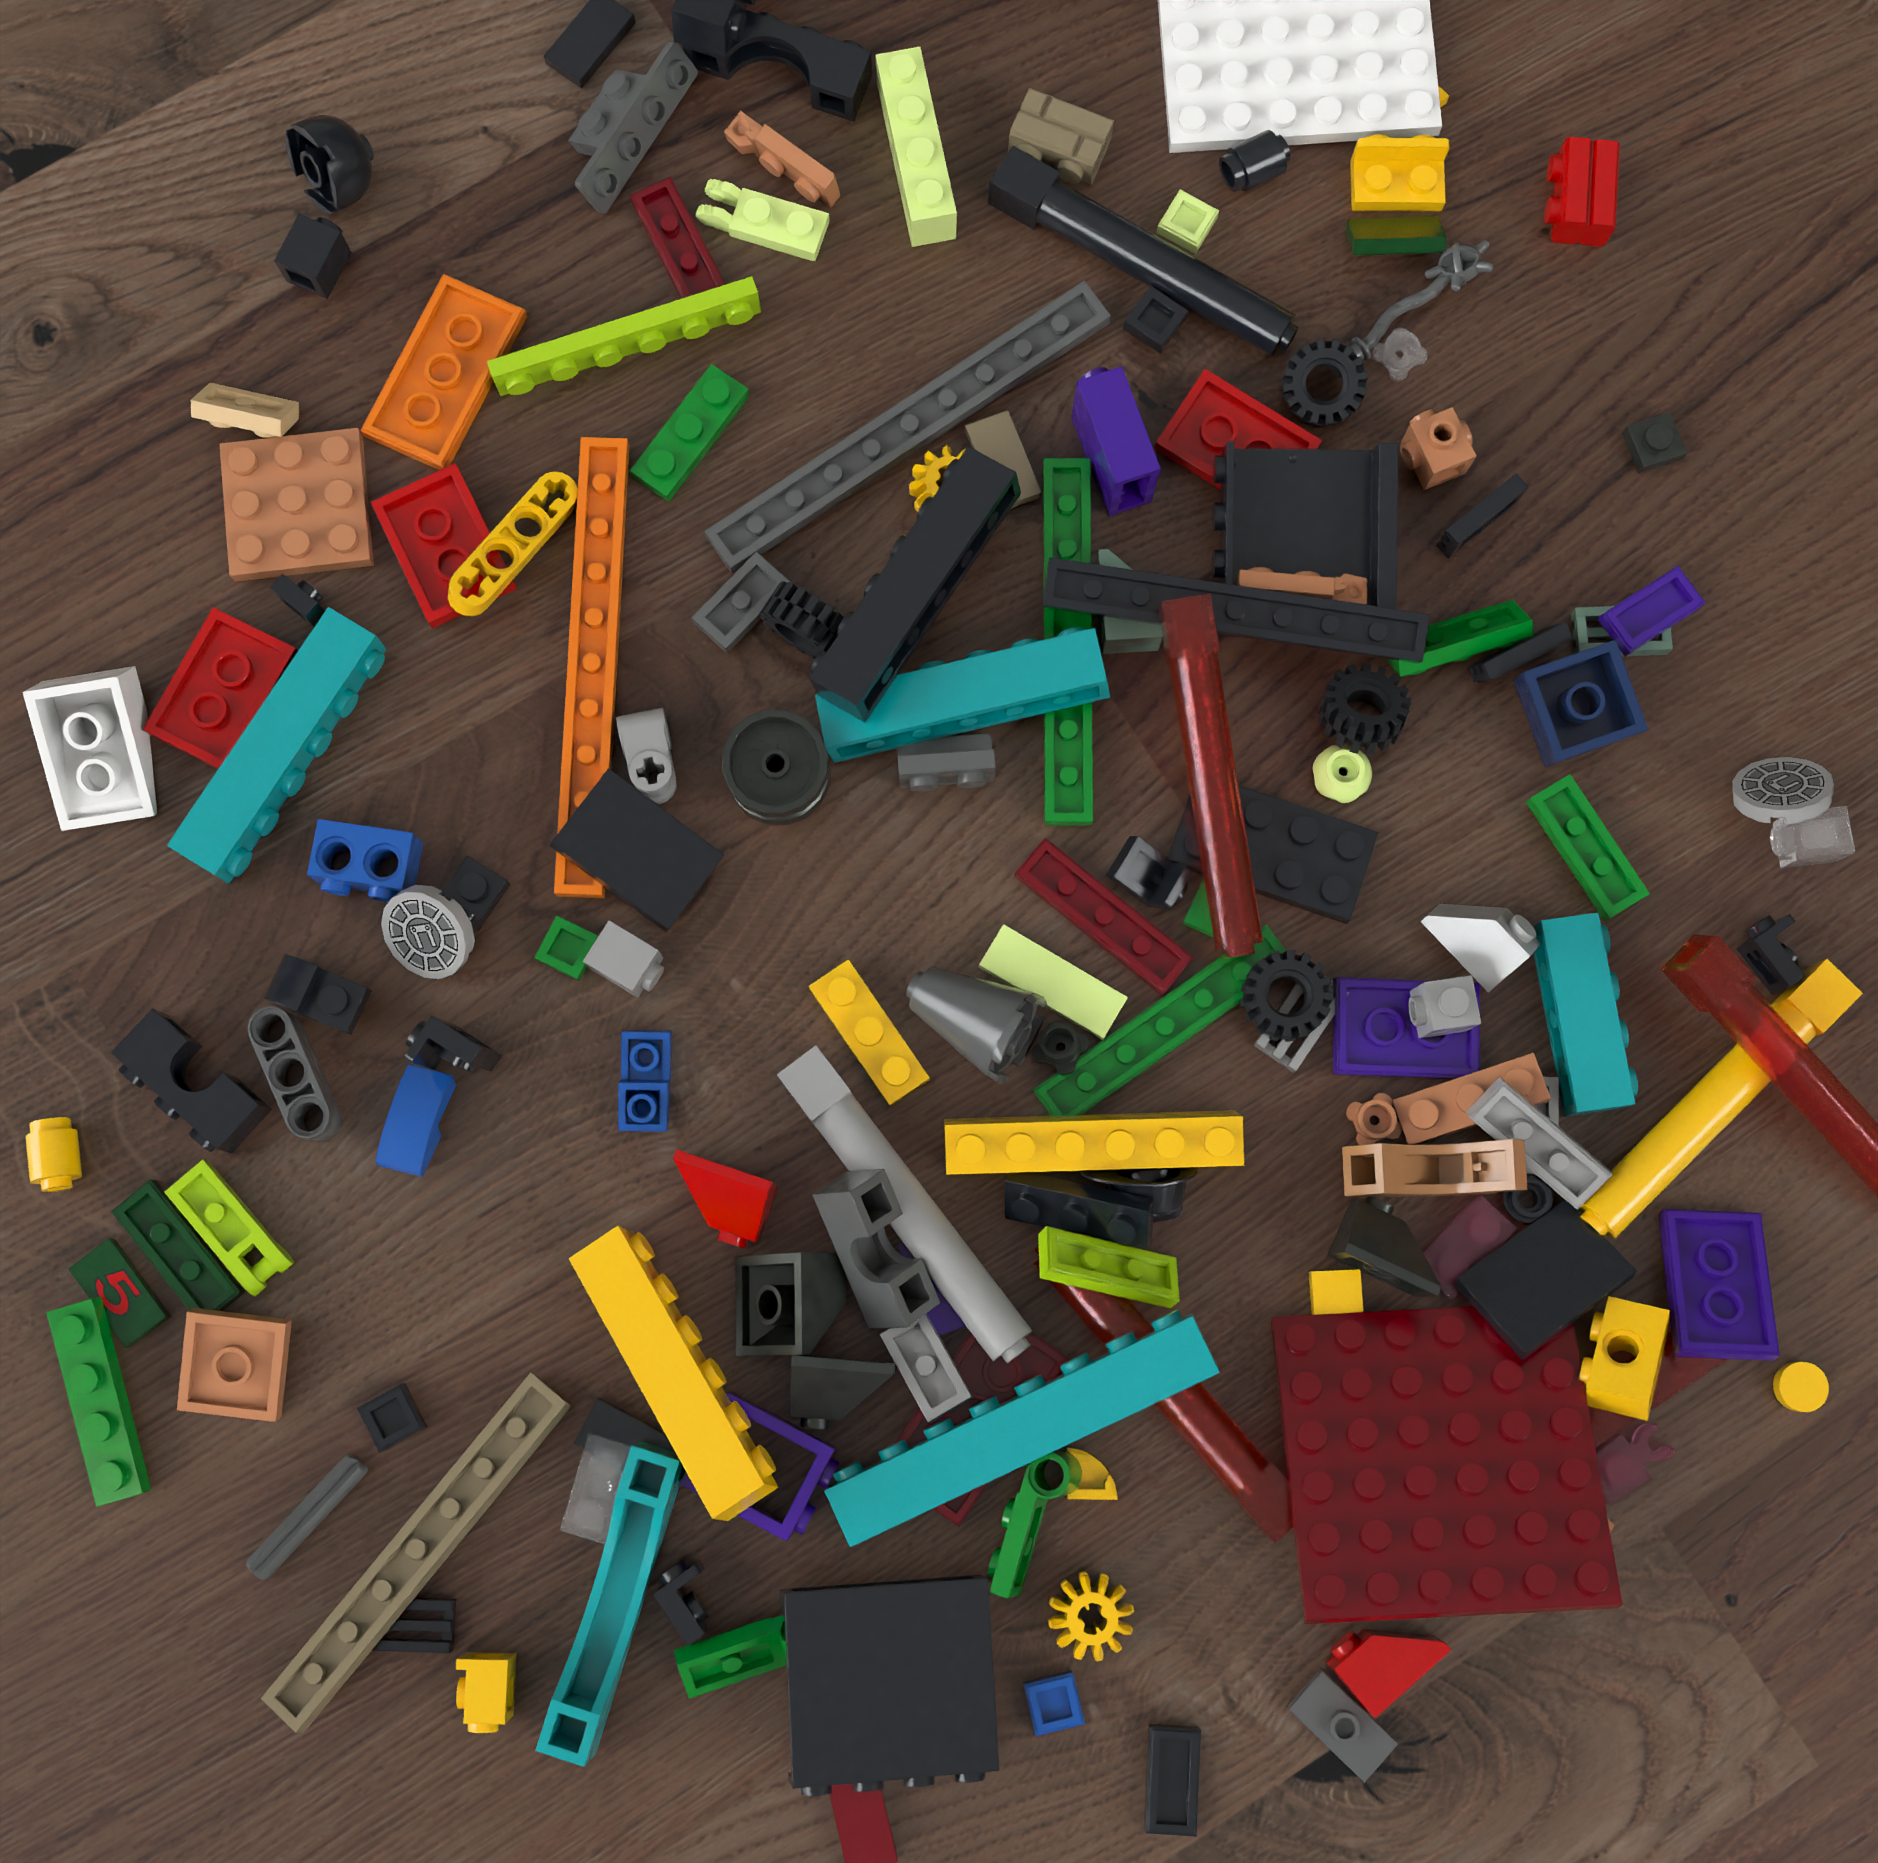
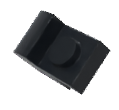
M284 954L264 999L311 1020L319 1021L352 1035L372 990L326 971L317 965Z

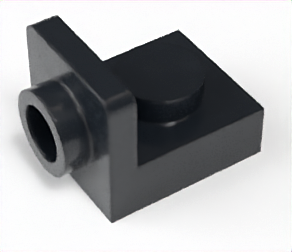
M467 856L440 895L444 896L448 901L453 898L459 903L471 921L472 928L479 932L510 886V883Z
M1791 914L1774 921L1771 915L1764 917L1745 931L1750 939L1736 948L1772 995L1791 987L1805 977L1798 967L1799 962L1794 952L1785 944L1779 943L1775 936L1796 922Z
M683 1559L659 1576L663 1586L654 1593V1596L686 1645L689 1646L708 1630L704 1620L709 1617V1614L694 1591L686 1595L681 1588L705 1568L700 1560L689 1567Z

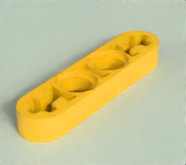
M549 472L540 477L458 568L450 579L448 589L450 606L456 612L465 616H476L487 610L571 515L576 505L578 488L570 476L562 472ZM558 490L564 493L563 500L560 498L555 499L546 513L543 510V506L546 504L548 492L554 494ZM530 518L539 524L541 531L536 536H524L516 530L514 524L519 519ZM493 550H503L511 556L513 563L508 568L497 569L487 562L486 555ZM480 573L485 579L480 584L478 597L473 594L467 599L462 597V588H471L477 582Z

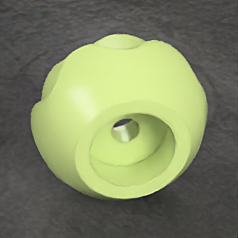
M1344 744L1342 749L1337 745L1328 747L1317 756L1312 768L1317 791L1321 795L1337 800L1340 803H1349L1357 799L1368 790L1372 779V768L1367 756L1360 749L1358 754L1349 752L1351 745ZM1339 769H1345L1347 771V775H1340Z

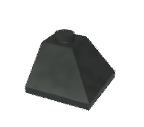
M1367 1196L1365 1202L1361 1200L1350 1202L1327 1256L1354 1269H1360L1361 1272L1416 1298L1438 1296L1442 1286L1406 1222L1392 1215L1395 1208L1370 1196Z
M799 1252L735 1257L736 1356L811 1354L846 1304V1274L837 1253Z
M792 1355L789 1416L801 1417L800 1427L830 1429V1420L840 1421L894 1375L896 1364L891 1362Z

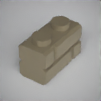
M1029 88L1010 130L1008 152L1012 146H1015L1059 171L1060 179L1071 184H1078L1082 181L1091 185L1110 145L1114 120Z

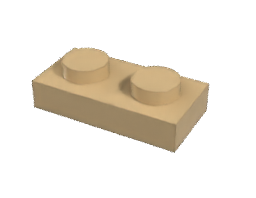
M209 383L191 399V417L209 421L211 425L220 428L238 427L251 430L260 437H282L299 419V402Z

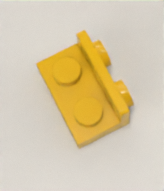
M1374 134L1366 138H1359L1350 160L1352 211H1442L1445 205L1444 160L1449 151V139L1435 138L1426 134L1417 135L1412 138H1390L1384 134Z

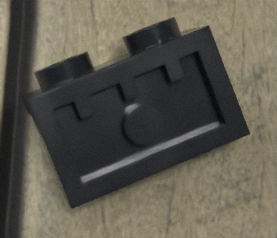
M431 1015L427 1023L421 1021L409 1035L406 1045L410 1048L404 1058L414 1064L434 1070L441 1060L445 1059L460 1069L465 1068L473 1073L477 1067L492 1071L502 1055L455 1024Z

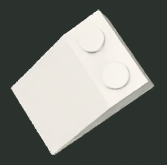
M135 666L42 681L23 692L61 831L151 817L157 814L150 735L142 730L148 721V714Z

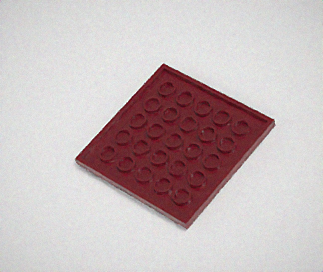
M1474 1306L1272 1317L1271 1329L1304 1624L1617 1609L1623 1604L1584 1382L1579 1380L1581 1363L1574 1323L1524 1360H1521Z

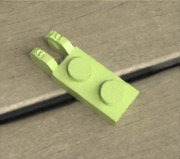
M708 180L704 191L706 195L713 200L736 208L732 216L723 208L701 204L696 212L695 217H697V220L709 227L728 232L730 237L810 261H816L830 221L829 213L746 188L740 190L734 184L726 181Z

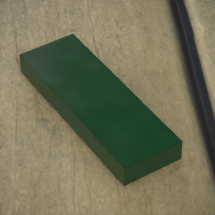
M150 1179L111 1211L189 1310L201 1308L223 1311L245 1293L189 1221L164 1193L165 1191L156 1180Z

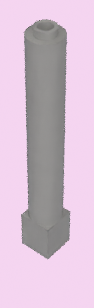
M815 1045L779 1072L777 1076L849 1172L885 1169L903 1212L901 1216L893 1220L889 1225L914 1258L923 1260L932 1282L991 1360L994 1362L1002 1356L1006 1363H1009L1031 1346L1025 1337L1033 1330L865 1112L819 1048Z

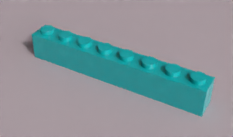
M1179 1310L1172 1311L1152 1321L1151 1324L1154 1331L1136 1339L1133 1331L1121 1335L1105 1344L1109 1352L1090 1360L1087 1353L1079 1355L1060 1365L1063 1372L1062 1375L1047 1382L1044 1381L1042 1375L1035 1376L1015 1386L1014 1389L1017 1396L999 1404L996 1396L991 1397L969 1408L972 1417L954 1425L951 1418H947L923 1430L927 1439L910 1447L905 1439L900 1440L880 1450L878 1454L881 1460L863 1468L859 1460L834 1472L833 1476L836 1482L830 1484L824 1492L849 1546L852 1547L1220 1373L1193 1314L1190 1313L1182 1317Z

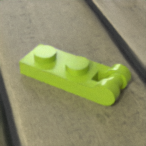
M202 1159L164 1192L238 1282L251 1295L256 1296L267 1287V1279L277 1271L283 1273L294 1263L289 1253L276 1242L208 1160ZM254 1247H257L264 1257L252 1267L244 1259V1256Z

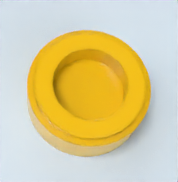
M1789 1362L1783 1365L1775 1374L1773 1390L1777 1400L1785 1408L1796 1412H1811L1817 1410L1825 1403L1829 1393V1384L1823 1371L1816 1365L1809 1362Z

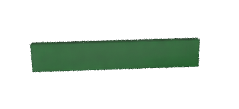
M1266 924L1078 1057L1075 1061L1076 1068L1074 1072L1068 1075H1060L1057 1072L1034 1088L1033 1093L1050 1116L1083 1115L1239 1004L1240 999L1243 997V992H1240L1242 983L1246 980V975L1262 958L1268 957L1270 953L1276 951L1284 953L1286 950Z

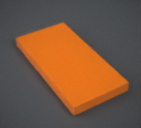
M443 274L360 430L362 435L367 439L437 470L450 466L494 383L487 361L509 354L528 317L526 310Z

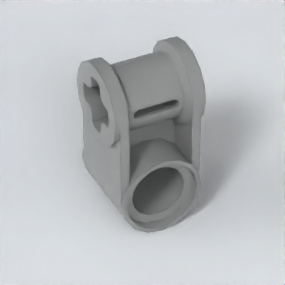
M664 708L616 717L623 754L627 761L629 776L634 788L656 804L667 802L676 791L677 780L671 755L672 743ZM652 771H658L657 783L655 784L648 783L649 773Z

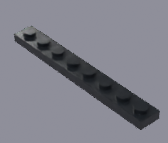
M1050 557L1042 601L1043 608L1418 664L1423 662L1430 614Z

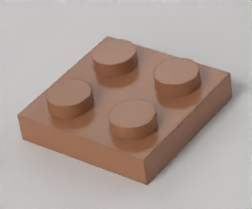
M192 1308L187 1311L177 1410L277 1422L282 1417L292 1319Z

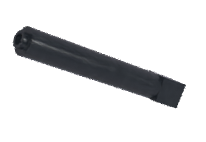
M1012 146L989 182V205L1033 230L1036 229L1038 224L1044 226L1142 283L1152 286L1165 296L1271 356L1274 355L1277 349L1284 352L1288 349L1299 329L1298 326L1292 324L1296 314L1060 182L1059 171Z

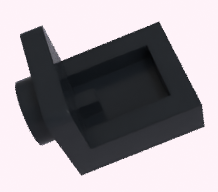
M1129 836L1107 872L1106 877L1147 907L1170 909L1186 893L1188 888L1187 881L1193 873V869L1183 863H1173L1139 836Z

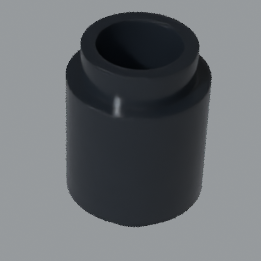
M1265 130L1228 148L1227 154L1219 159L1222 177L1231 191L1235 192L1240 189L1248 191L1285 173L1287 161L1290 160V150L1283 136H1276L1271 130Z

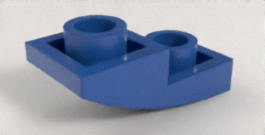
M623 1030L621 1032L618 1131H668L672 1030Z
M408 1064L395 1093L383 1128L375 1160L377 1166L423 1177L442 1136L438 1124L457 1086L453 1075Z

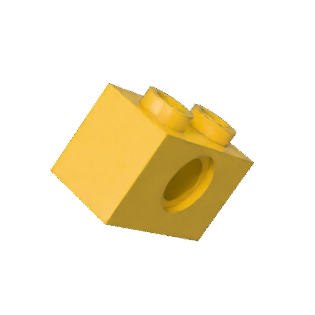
M1608 1296L1605 1312L1596 1311L1592 1321L1590 1341L1597 1342L1594 1357H1584L1579 1380L1584 1382L1588 1406L1648 1421L1669 1331L1670 1310ZM1616 1351H1627L1632 1353L1636 1359L1630 1363H1618L1610 1355Z

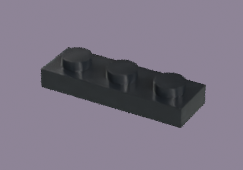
M1029 1172L1008 1173L1005 1179L1006 1219L1042 1227L1049 1226L1147 1249L1153 1231V1198Z

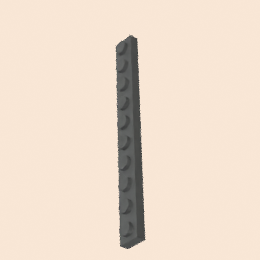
M1085 281L1081 282L705 530L707 540L733 574L755 552L762 555L1110 324L1111 315Z

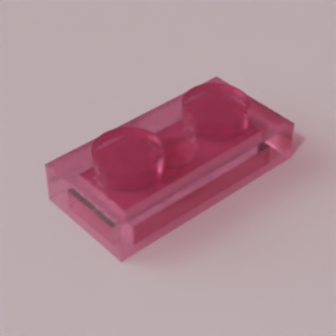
M1481 1194L1476 1195L1423 1253L1442 1286L1439 1293L1447 1300H1453L1460 1292L1454 1285L1457 1277L1502 1246L1517 1229Z

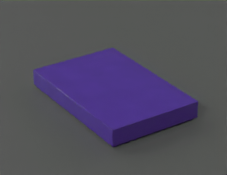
M1336 977L1333 979V998L1335 997V1015L1333 1016V1075L1456 1079L1480 1071V1025L1466 1032L1418 1038L1417 1027L1413 1025L1409 1014L1408 1002L1411 997L1410 991L1420 984L1429 981ZM1474 982L1480 1013V983Z
M1663 1209L1658 1217L1674 1357L1767 1361L1777 1359L1780 1353L1761 1213Z

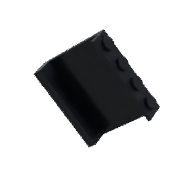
M1234 441L1226 442L1221 450V455H1215L1213 461V482L1221 484V502H1214L1212 514L1213 531H1220V549H1214L1212 554L1213 578H1220V583L1234 585L1240 570H1248L1254 567H1265L1273 570L1274 573L1286 574L1312 571L1318 573L1321 577L1340 578L1343 574H1350L1367 578L1366 605L1396 609L1398 443H1379L1373 450L1234 449ZM1219 634V637H1237V636Z
M982 1575L780 1589L781 1611L785 1617L791 1772H788V1781L793 1789L801 1788V1795L821 1796L832 1793V1785L853 1784L854 1791L867 1792L883 1789L884 1781L904 1779V1786L925 1787L935 1784V1776L955 1775L956 1782L970 1783L986 1779L985 1772L999 1771L988 1578Z

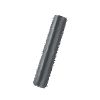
M352 1453L345 1455L247 1559V1568L261 1580L270 1578L367 1474L368 1467Z

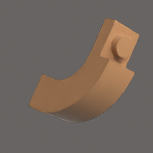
M1522 1139L1440 1145L1378 1143L1342 1147L1345 1196L1431 1197L1496 1194L1497 1192L1528 1190L1525 1141Z

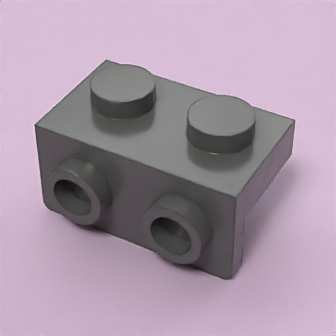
M990 734L946 736L897 747L900 788H910L911 791L919 792L935 790L938 788V785L957 784L961 788H976L986 785V782L995 781L994 749H992Z

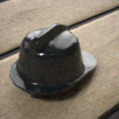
M1196 1167L1083 1170L1080 1173L1090 1180L1107 1183L1110 1190L1153 1198V1223L1175 1219L1181 1215L1186 1181L1195 1177L1198 1170Z

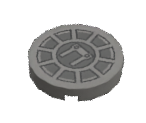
M1792 757L1767 758L1751 763L1738 771L1732 781L1734 806L1743 815L1758 822L1771 823V817L1784 818V824H1797L1814 819L1828 810L1832 803L1834 783L1832 775L1823 766L1809 760Z
M414 885L400 891L385 906L381 921L384 940L393 956L407 970L424 978L442 979L456 973L468 961L469 953L473 951L475 942L472 923L462 906L453 898L448 901L444 896L440 895L441 890L433 886Z

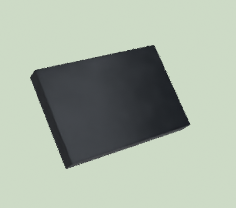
M609 768L549 845L665 932L670 929L724 856L723 853Z
M1566 1200L1457 1277L1454 1284L1521 1360H1524L1633 1279L1637 1272L1603 1235H1600L1589 1223L1580 1218L1582 1213Z

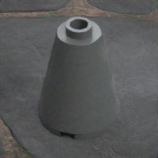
M930 967L924 973L921 971L917 972L906 992V996L910 998V1010L990 1080L998 1084H1003L1011 1078V1076L1004 1073L1010 1063L1019 1067L1026 1058L1044 1019L1036 1014L1037 1006L1046 1007L1047 1004L1045 998L1035 992L936 967Z

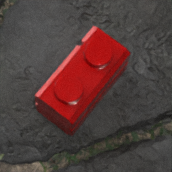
M1569 137L1564 140L1557 154H1551L1547 167V182L1554 183V194L1548 197L1544 222L1545 224H1552L1551 240L1553 243H1580V245L1595 247L1606 245L1616 228L1620 153L1618 141L1602 139L1591 141V138Z

